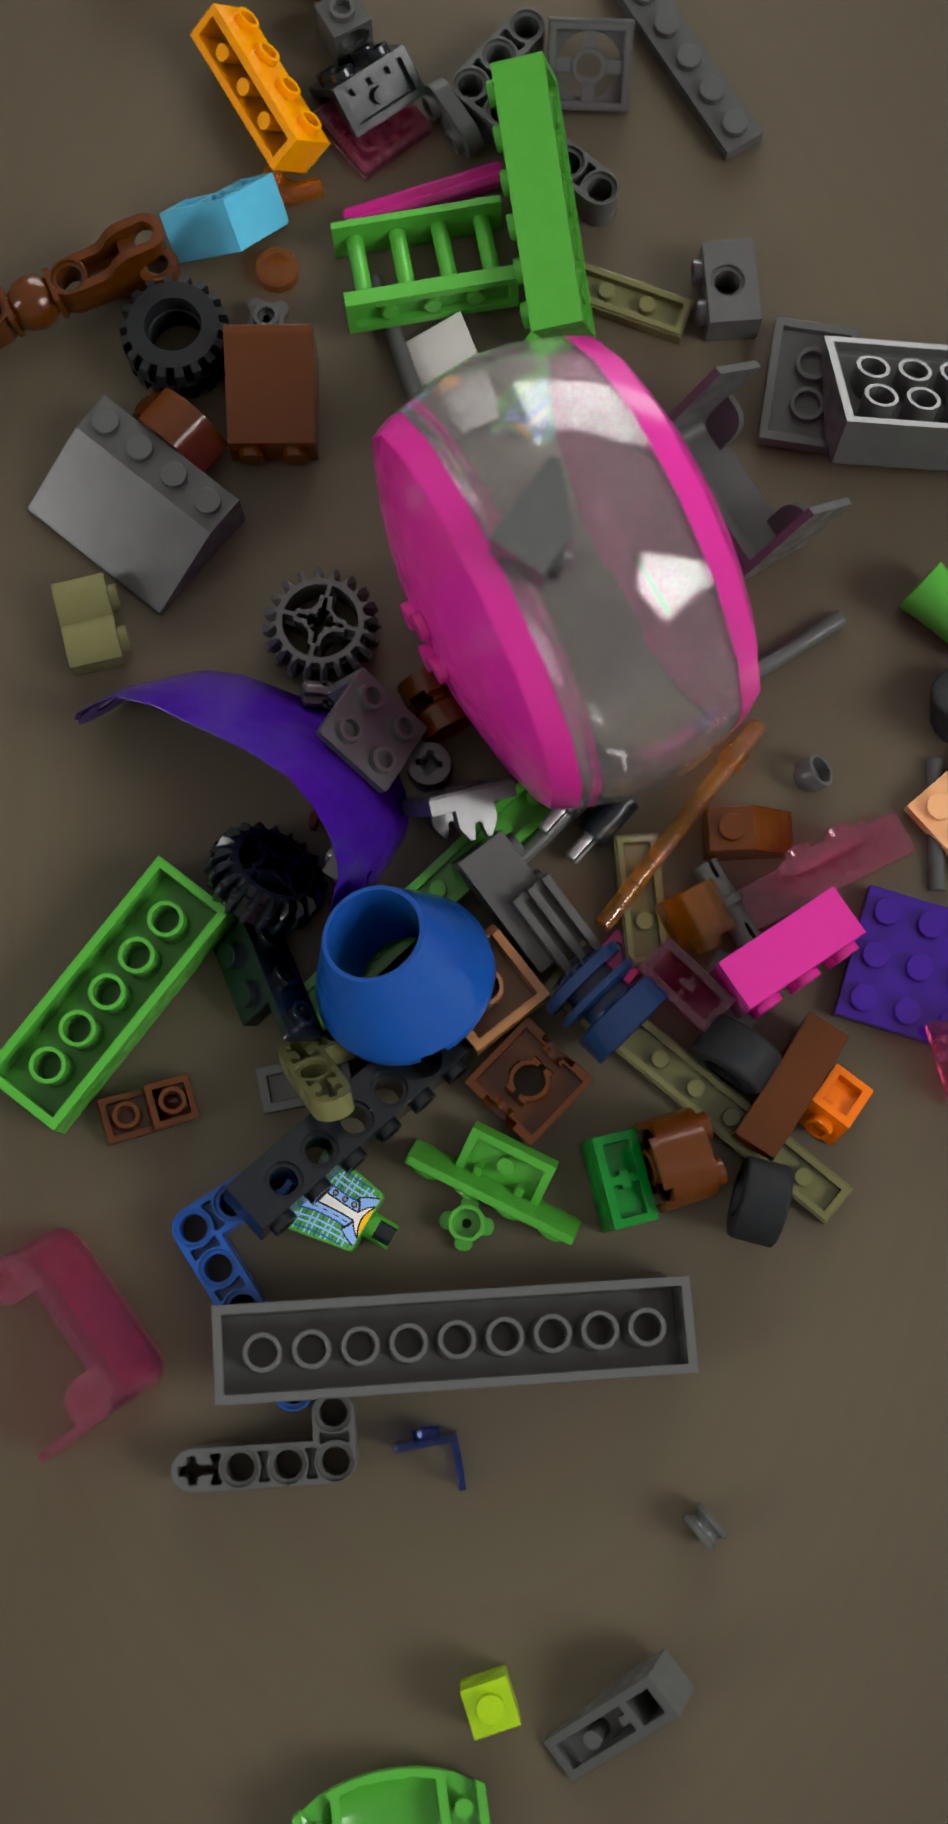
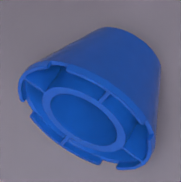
M375 885L359 889L346 896L335 906L327 918L323 929L315 979L316 1004L320 1017L334 1039L344 1049L358 1058L386 1066H404L421 1063L420 1058L434 1054L443 1048H446L448 1051L456 1046L473 1030L483 1016L491 999L495 983L494 953L491 950L488 937L478 920L466 908L451 899L432 893L386 885ZM407 937L418 938L413 952L398 968L382 976L362 978L366 965L380 948L397 939Z

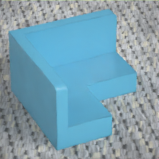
M273 172L239 179L216 193L184 199L159 213L172 250L180 263L241 252L289 222Z

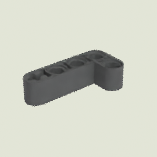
M354 1397L338 1398L345 1403L348 1412L343 1422L335 1424L327 1421L322 1413V1405L327 1399H317L312 1407L313 1437L190 1446L178 1454L172 1462L170 1471L172 1481L177 1488L188 1493L326 1485L345 1482L354 1473L360 1456L356 1401ZM335 1446L346 1450L350 1458L349 1467L340 1472L329 1469L324 1460L326 1450ZM293 1450L299 1454L302 1460V1469L299 1473L289 1475L281 1471L277 1462L281 1451ZM245 1453L252 1458L255 1466L252 1476L242 1478L234 1474L230 1465L234 1454ZM216 1454H221L218 1470H207L198 1476L197 1480H194L193 1472H185L184 1466L192 1461L193 1456L196 1457L198 1465H212L218 1460ZM218 1471H219V1475H220L221 1480H217V1479H216V1478H217V1475H218Z

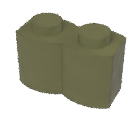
M102 572L51 584L64 647L73 674L79 676L126 665L125 652L131 651L132 646L126 624L120 626L117 624L115 610L122 609V603L116 583L108 584Z

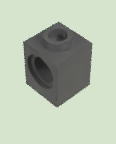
M322 0L314 4L317 34L335 64L338 63L339 67L353 60L351 52L363 44L373 41L372 19L360 0Z

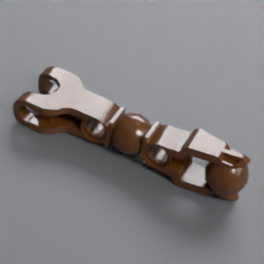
M138 213L110 225L93 245L60 259L54 263L50 270L47 267L43 268L44 277L36 274L21 276L11 283L7 294L1 286L0 349L12 343L18 335L21 338L25 337L24 329L33 332L46 330L57 321L60 312L67 319L70 317L69 313L71 312L79 314L117 299H132L131 294L136 289L141 292L147 289L146 282L154 279L155 284L162 283V276L172 275L173 280L178 281L181 273L180 261L174 251L167 246L166 232L160 220L150 213ZM144 230L153 231V236L148 242L135 245V238L138 233ZM158 261L168 263L165 271L159 274L151 273L147 269L148 266ZM73 282H81L75 289L66 290Z

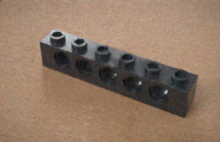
M464 1038L448 1051L446 1048H443L434 1054L420 1058L431 1067L432 1071L427 1074L415 1072L410 1065L386 1066L370 1062L348 1081L355 1107L353 1112L345 1118L353 1117L360 1120L364 1125V1131L356 1134L349 1133L341 1125L343 1119L334 1122H323L314 1118L310 1113L225 1186L223 1199L260 1240H263L271 1232L279 1236L297 1219L298 1216L294 1212L307 1200L314 1205L331 1190L333 1184L330 1180L340 1171L344 1170L347 1174L354 1171L367 1158L368 1154L364 1150L377 1139L381 1144L388 1141L402 1127L399 1120L410 1110L418 1114L427 1107L436 1097L433 1090L444 1080L451 1085L459 1079L469 1068L466 1061L472 1046ZM381 1088L391 1089L397 1094L398 1101L391 1104L384 1103L377 1098L375 1091ZM320 1147L328 1152L330 1160L324 1164H315L307 1158L305 1152L310 1148ZM284 1177L293 1182L295 1191L288 1195H279L271 1189L269 1183L275 1178Z

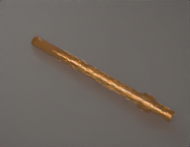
M752 719L736 741L728 742L717 757L718 764L595 919V923L601 929L607 932L611 930L732 773L740 772L750 759L748 753L766 731V727L762 722Z

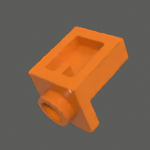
M836 1063L827 1074L798 1123L805 1127L811 1136L832 1146L851 1127L874 1090Z

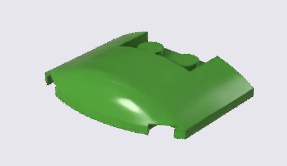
M431 1766L384 1768L352 1777L325 1790L307 1805L302 1812L299 1809L291 1817L292 1824H490L484 1781L475 1777L471 1780L455 1771Z

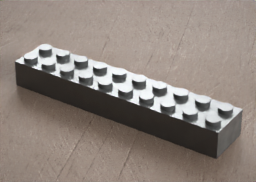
M690 1276L211 1306L215 1407L699 1373Z

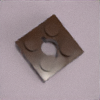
M527 1016L464 1081V1084L531 1147L594 1079L579 1064L566 1056L548 1038L546 1033ZM542 1064L545 1067L542 1072L544 1078V1088L542 1091L534 1096L520 1094L515 1101L511 1096L516 1091L513 1082L516 1072L525 1067L537 1069Z

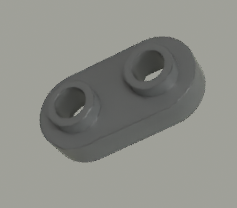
M440 77L426 85L425 88L428 93L422 98L423 107L429 118L433 122L438 120L444 128V135L452 152L455 155L461 153L466 159H469L483 151L484 143L478 127L447 81Z

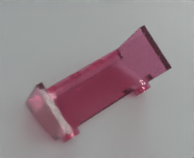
M64 1228L50 1230L0 1257V1304H16L32 1293H35L87 1370L69 1385L65 1394L66 1410L77 1426L37 1455L41 1463L60 1455L157 1384L164 1372L162 1354L84 1240L75 1231Z

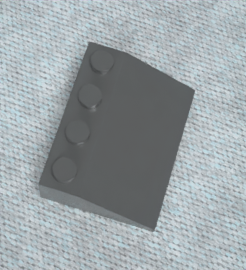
M824 335L822 340L824 435L831 462L845 465L855 464L884 466L887 468L898 467L926 469L929 471H948V345Z
M106 395L98 401L75 427L27 508L31 514L160 616L164 614L245 520L239 499Z

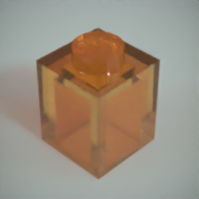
M712 877L654 905L678 954L696 948L699 955L721 945L723 941L720 935L736 926Z

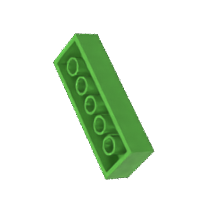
M543 51L490 63L492 80L486 81V90L490 107L492 109L496 108L499 124L493 125V136L498 153L503 152L506 165L505 169L500 170V182L504 196L510 197L513 213L506 215L510 239L517 242L520 256L513 258V267L517 284L523 285L526 301L520 302L523 326L525 329L530 328V332L533 331L546 342L561 336H592L596 339L557 78Z
M158 855L0 1050V1089L53 1131L65 1134L236 921L233 913L224 914L225 906L223 904L212 901L213 897Z

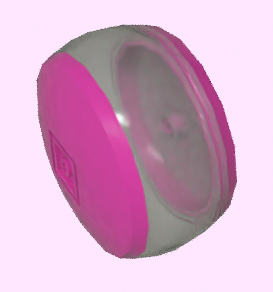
M557 336L520 341L475 354L427 382L390 415L373 435L371 443L381 514L393 561L407 600L399 604V607L411 631L415 629L420 640L425 642L417 647L420 657L428 672L433 671L440 685L443 683L447 684L452 695L483 740L506 769L535 800L549 809H576L628 801L663 789L699 765L733 733L750 712L761 690L753 611L737 553L716 499L681 434L646 386L619 356L594 337ZM552 453L561 459L575 531L574 539L567 549L576 554L559 582L549 577L543 588H540L525 575L489 554V538Z

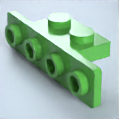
M479 1121L475 1122L458 1158L417 1139L404 1161L407 1165L413 1167L414 1171L420 1176L429 1180L438 1179L454 1187L455 1191L462 1197L473 1201L480 1200L496 1208L497 1212L504 1218L511 1221H522L538 1229V1232L550 1241H562L572 1245L582 1222L581 1219L541 1200L560 1161Z

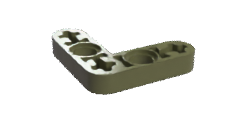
M322 1025L321 1028L324 1035L318 1041H283L279 1044L277 1050L284 1075L313 1117L323 1122H334L350 1115L355 1107L350 1084L337 1067V1064L354 1059L356 1056L344 1049L329 1033L325 1025Z

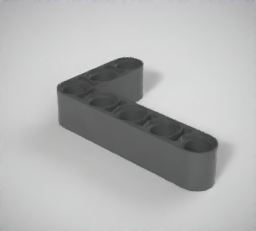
M525 7L513 12L459 68L452 78V90L475 122L482 139L496 151L493 125L499 124L496 121L498 120L496 108L492 109L490 107L486 90V81L492 80L490 63L539 51L544 53L546 23L541 13L533 8ZM522 36H530V37H532V38L524 39V38H521V37H522ZM472 93V94H476V95H478V96H476V97H466V96H464V95H465V94ZM566 137L571 171L574 172L572 174L578 217L591 226L600 227L607 225L616 215L620 187L618 179ZM598 195L605 197L607 200L595 201L591 197Z

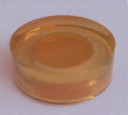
M271 247L263 251L256 261L258 281L267 291L284 293L291 290L297 284L300 275L298 261L290 250L284 247Z

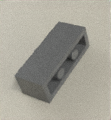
M497 830L493 832V835L484 837L453 861L451 865L533 972L541 974L555 961L509 901L544 874L539 869L532 872L522 858L527 854L524 847L511 832L505 835L502 830ZM542 888L539 892L579 944L583 939L546 889ZM531 898L528 899L525 904L565 955L570 949Z

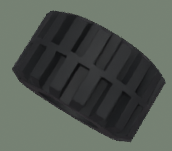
M172 275L162 276L163 282L155 284L154 279L145 283L147 289L144 292L136 289L131 294L133 304L125 303L122 309L124 319L119 320L118 329L128 363L134 376H138L140 383L146 389L152 386L154 391L161 393L167 387L181 396L183 393H190L191 398L200 396L199 389L206 387L210 391L216 387L214 380L216 377L222 380L225 377L223 325H230L225 307L222 306L221 300L215 292L209 293L206 284L199 281L194 286L191 277L181 275L180 281H174ZM186 325L200 331L196 340L184 349L167 351L155 346L158 337L165 330L173 326Z

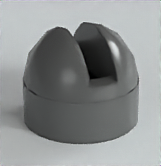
M818 753L802 759L796 765L793 773L797 786L806 792L820 791L830 786L833 782V772L829 763Z

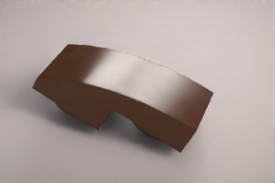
M188 1073L146 1084L140 1089L96 1101L108 1146L153 1134L200 1118Z

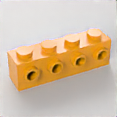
M213 3L190 33V36L271 169L275 171L307 173L331 144L321 129V121L310 111L300 95V87L289 77L281 64L279 53L268 43L259 28L257 17L244 7L238 8Z

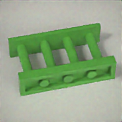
M500 195L476 197L471 200L362 218H350L330 223L335 258L349 256L355 291L343 293L350 334L449 318L461 311L462 315L519 306V285L516 281L513 264L499 265L492 233L502 230ZM476 235L483 269L457 274L450 239ZM433 242L440 277L415 281L408 246ZM391 249L398 284L372 288L366 253Z

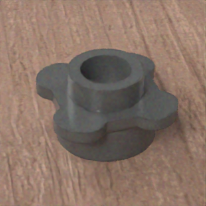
M259 297L253 298L247 305L250 315L249 321L245 325L285 324V318L290 314L289 306L282 300L270 303L264 302ZM270 317L271 320L266 323L263 321V318Z

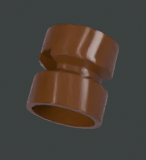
M426 667L414 672L398 685L397 691L406 708L412 713H417L416 717L428 727L422 736L424 742H443L472 725L447 684L443 683L440 685L433 671L429 673Z

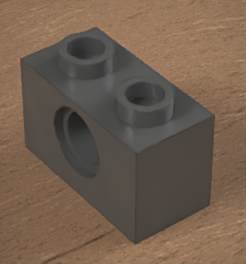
M754 239L702 242L698 259H692L691 279L693 286L700 287L701 299H696L695 318L697 326H704L705 342L756 338L762 321ZM727 287L733 291V294H722L716 288Z

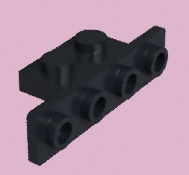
M234 915L237 925L213 950L243 1026H258L269 1014L273 1013L284 1041H318L324 1033L283 932H278L273 937L266 928H263L256 933L252 924L245 922L239 925V918Z

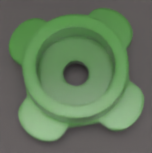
M463 1197L461 1205L452 1211H444L439 1219L440 1226L443 1229L449 1230L455 1239V1247L460 1251H469L474 1241L481 1236H489L494 1231V1222L491 1218L485 1217L481 1212L479 1200L473 1201ZM469 1219L471 1226L464 1228L462 1225L463 1220Z

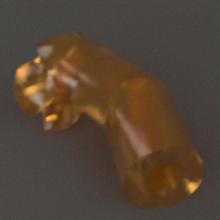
M270 165L262 170V174L273 172L282 202L287 206H295L325 197L319 176L295 182L286 177L284 171L272 170Z

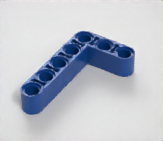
M240 1173L181 1210L175 1216L172 1223L174 1240L215 1305L234 1304L235 1300L242 1294L251 1296L256 1303L269 1302L228 1237L229 1233L245 1224L239 1215L231 1216L225 1211L223 1199L225 1186ZM286 1178L285 1184L274 1192L279 1195H288L294 1190L295 1186L291 1180ZM195 1215L201 1216L207 1224L205 1236L197 1242L189 1240L185 1234L187 1220ZM219 1254L226 1256L232 1264L230 1276L222 1282L214 1280L209 1272L211 1260ZM312 1400L276 1402V1404L287 1411H298L305 1408Z

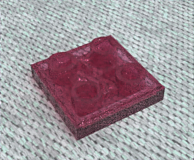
M330 99L313 112L321 121L322 130L365 181L432 133V125L413 103L358 138L351 136L333 99Z

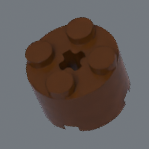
M686 1107L634 1123L633 1128H636V1132H641L642 1143L640 1147L653 1195L658 1193L663 1201L662 1204L656 1205L661 1213L714 1198L719 1193V1186L728 1183L724 1163L719 1156L714 1157L709 1139L713 1138V1129L706 1112L695 1113L693 1109Z

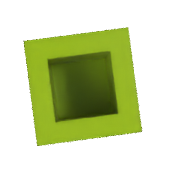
M506 1664L460 1679V1694L474 1740L521 1725L520 1710Z

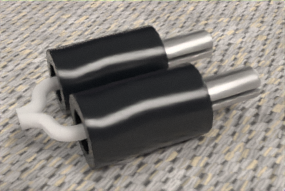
M587 757L588 762L584 779L581 780L583 793L579 808L552 809L538 825L544 834L550 836L568 815L577 820L612 780L611 775L605 768H609L614 772L623 771L622 780L626 786V792L617 786H613L579 824L578 827L583 834L566 852V856L571 862L577 864L594 844L603 848L639 808L637 803L630 797L633 785L629 780V774L632 769L625 762L621 765H615L610 761L598 764L592 758Z

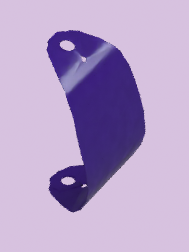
M212 670L193 671L142 683L137 686L131 685L76 713L74 719L78 720L79 725L115 709L127 700L149 704L247 750L290 778L312 804L331 839L337 861L338 879L330 913L349 894L365 887L375 886L405 838L409 822L408 817H403L400 805L402 798H406V792L399 775H397L387 791L383 793L377 792L317 737L316 731L331 710L323 706L321 708L305 707L301 702L300 696L241 674ZM112 699L109 703H107V704L104 705L103 707L99 708V707H100L102 704H104L106 701ZM369 871H371V875L366 880Z

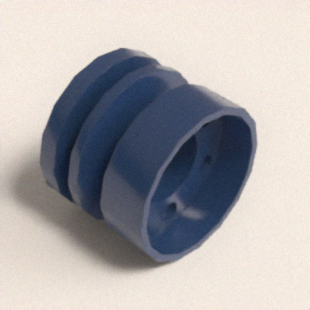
M614 940L607 943L603 948L589 953L577 963L559 982L553 997L545 1006V1009L552 1016L556 1015L567 1004L574 1008L561 1023L565 1030L574 1026L582 1019H585L590 1024L579 1044L599 1064H602L669 997L648 974L631 985L624 980L634 963L630 956L615 969L609 965L621 950V947Z

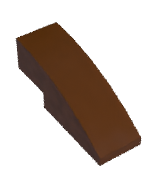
M810 1011L797 1027L781 1055V1062L760 1093L753 1099L732 1137L772 1162L812 1101L850 1036Z

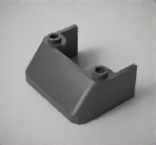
M757 360L715 367L668 415L681 434L713 492L732 538L744 580L805 546L852 505L849 498L845 497L809 508L797 503L788 504L774 513L730 447V444L740 435L744 425L743 411L733 394L761 368Z

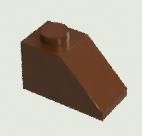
M753 804L707 806L701 817L704 862L710 861L715 857L719 861L794 857L791 812Z

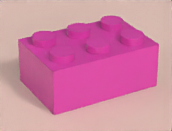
M833 886L718 962L708 974V977L738 1020L748 1013L755 1020L783 1000L779 992L787 988L791 995L822 974L817 968L824 963L826 968L830 970L857 951L859 946L855 941L866 931Z

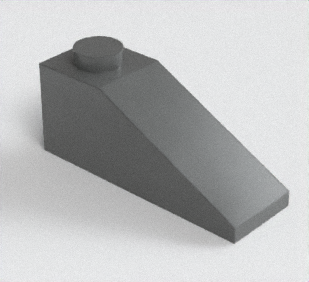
M664 1648L628 1671L549 1734L543 1743L570 1780L574 1782L678 1718L695 1690V1686L669 1651Z

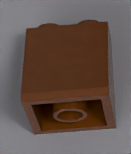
M313 324L223 325L227 441L232 460L246 465H260L265 460H283L287 464L301 465L309 460H319V359Z

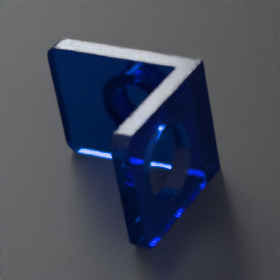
M439 1425L418 1428L411 1431L412 1439L396 1441L394 1443L395 1453L451 1443L459 1491L467 1490L457 1430L440 1433Z

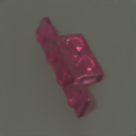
M891 812L867 825L864 821L853 827H850L847 821L838 824L823 833L825 841L813 847H810L806 841L791 848L783 854L786 860L781 863L776 871L740 888L739 890L744 896V899L741 901L758 930L792 914L834 886L836 890H839L912 853L914 845L897 814Z

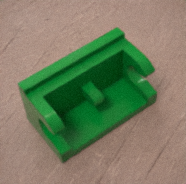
M636 1128L591 1138L579 1143L602 1233L659 1219Z

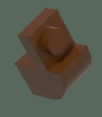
M167 387L161 393L153 391L151 395L144 397L137 404L135 413L132 415V417L203 472L211 466L228 446L227 441L196 407Z

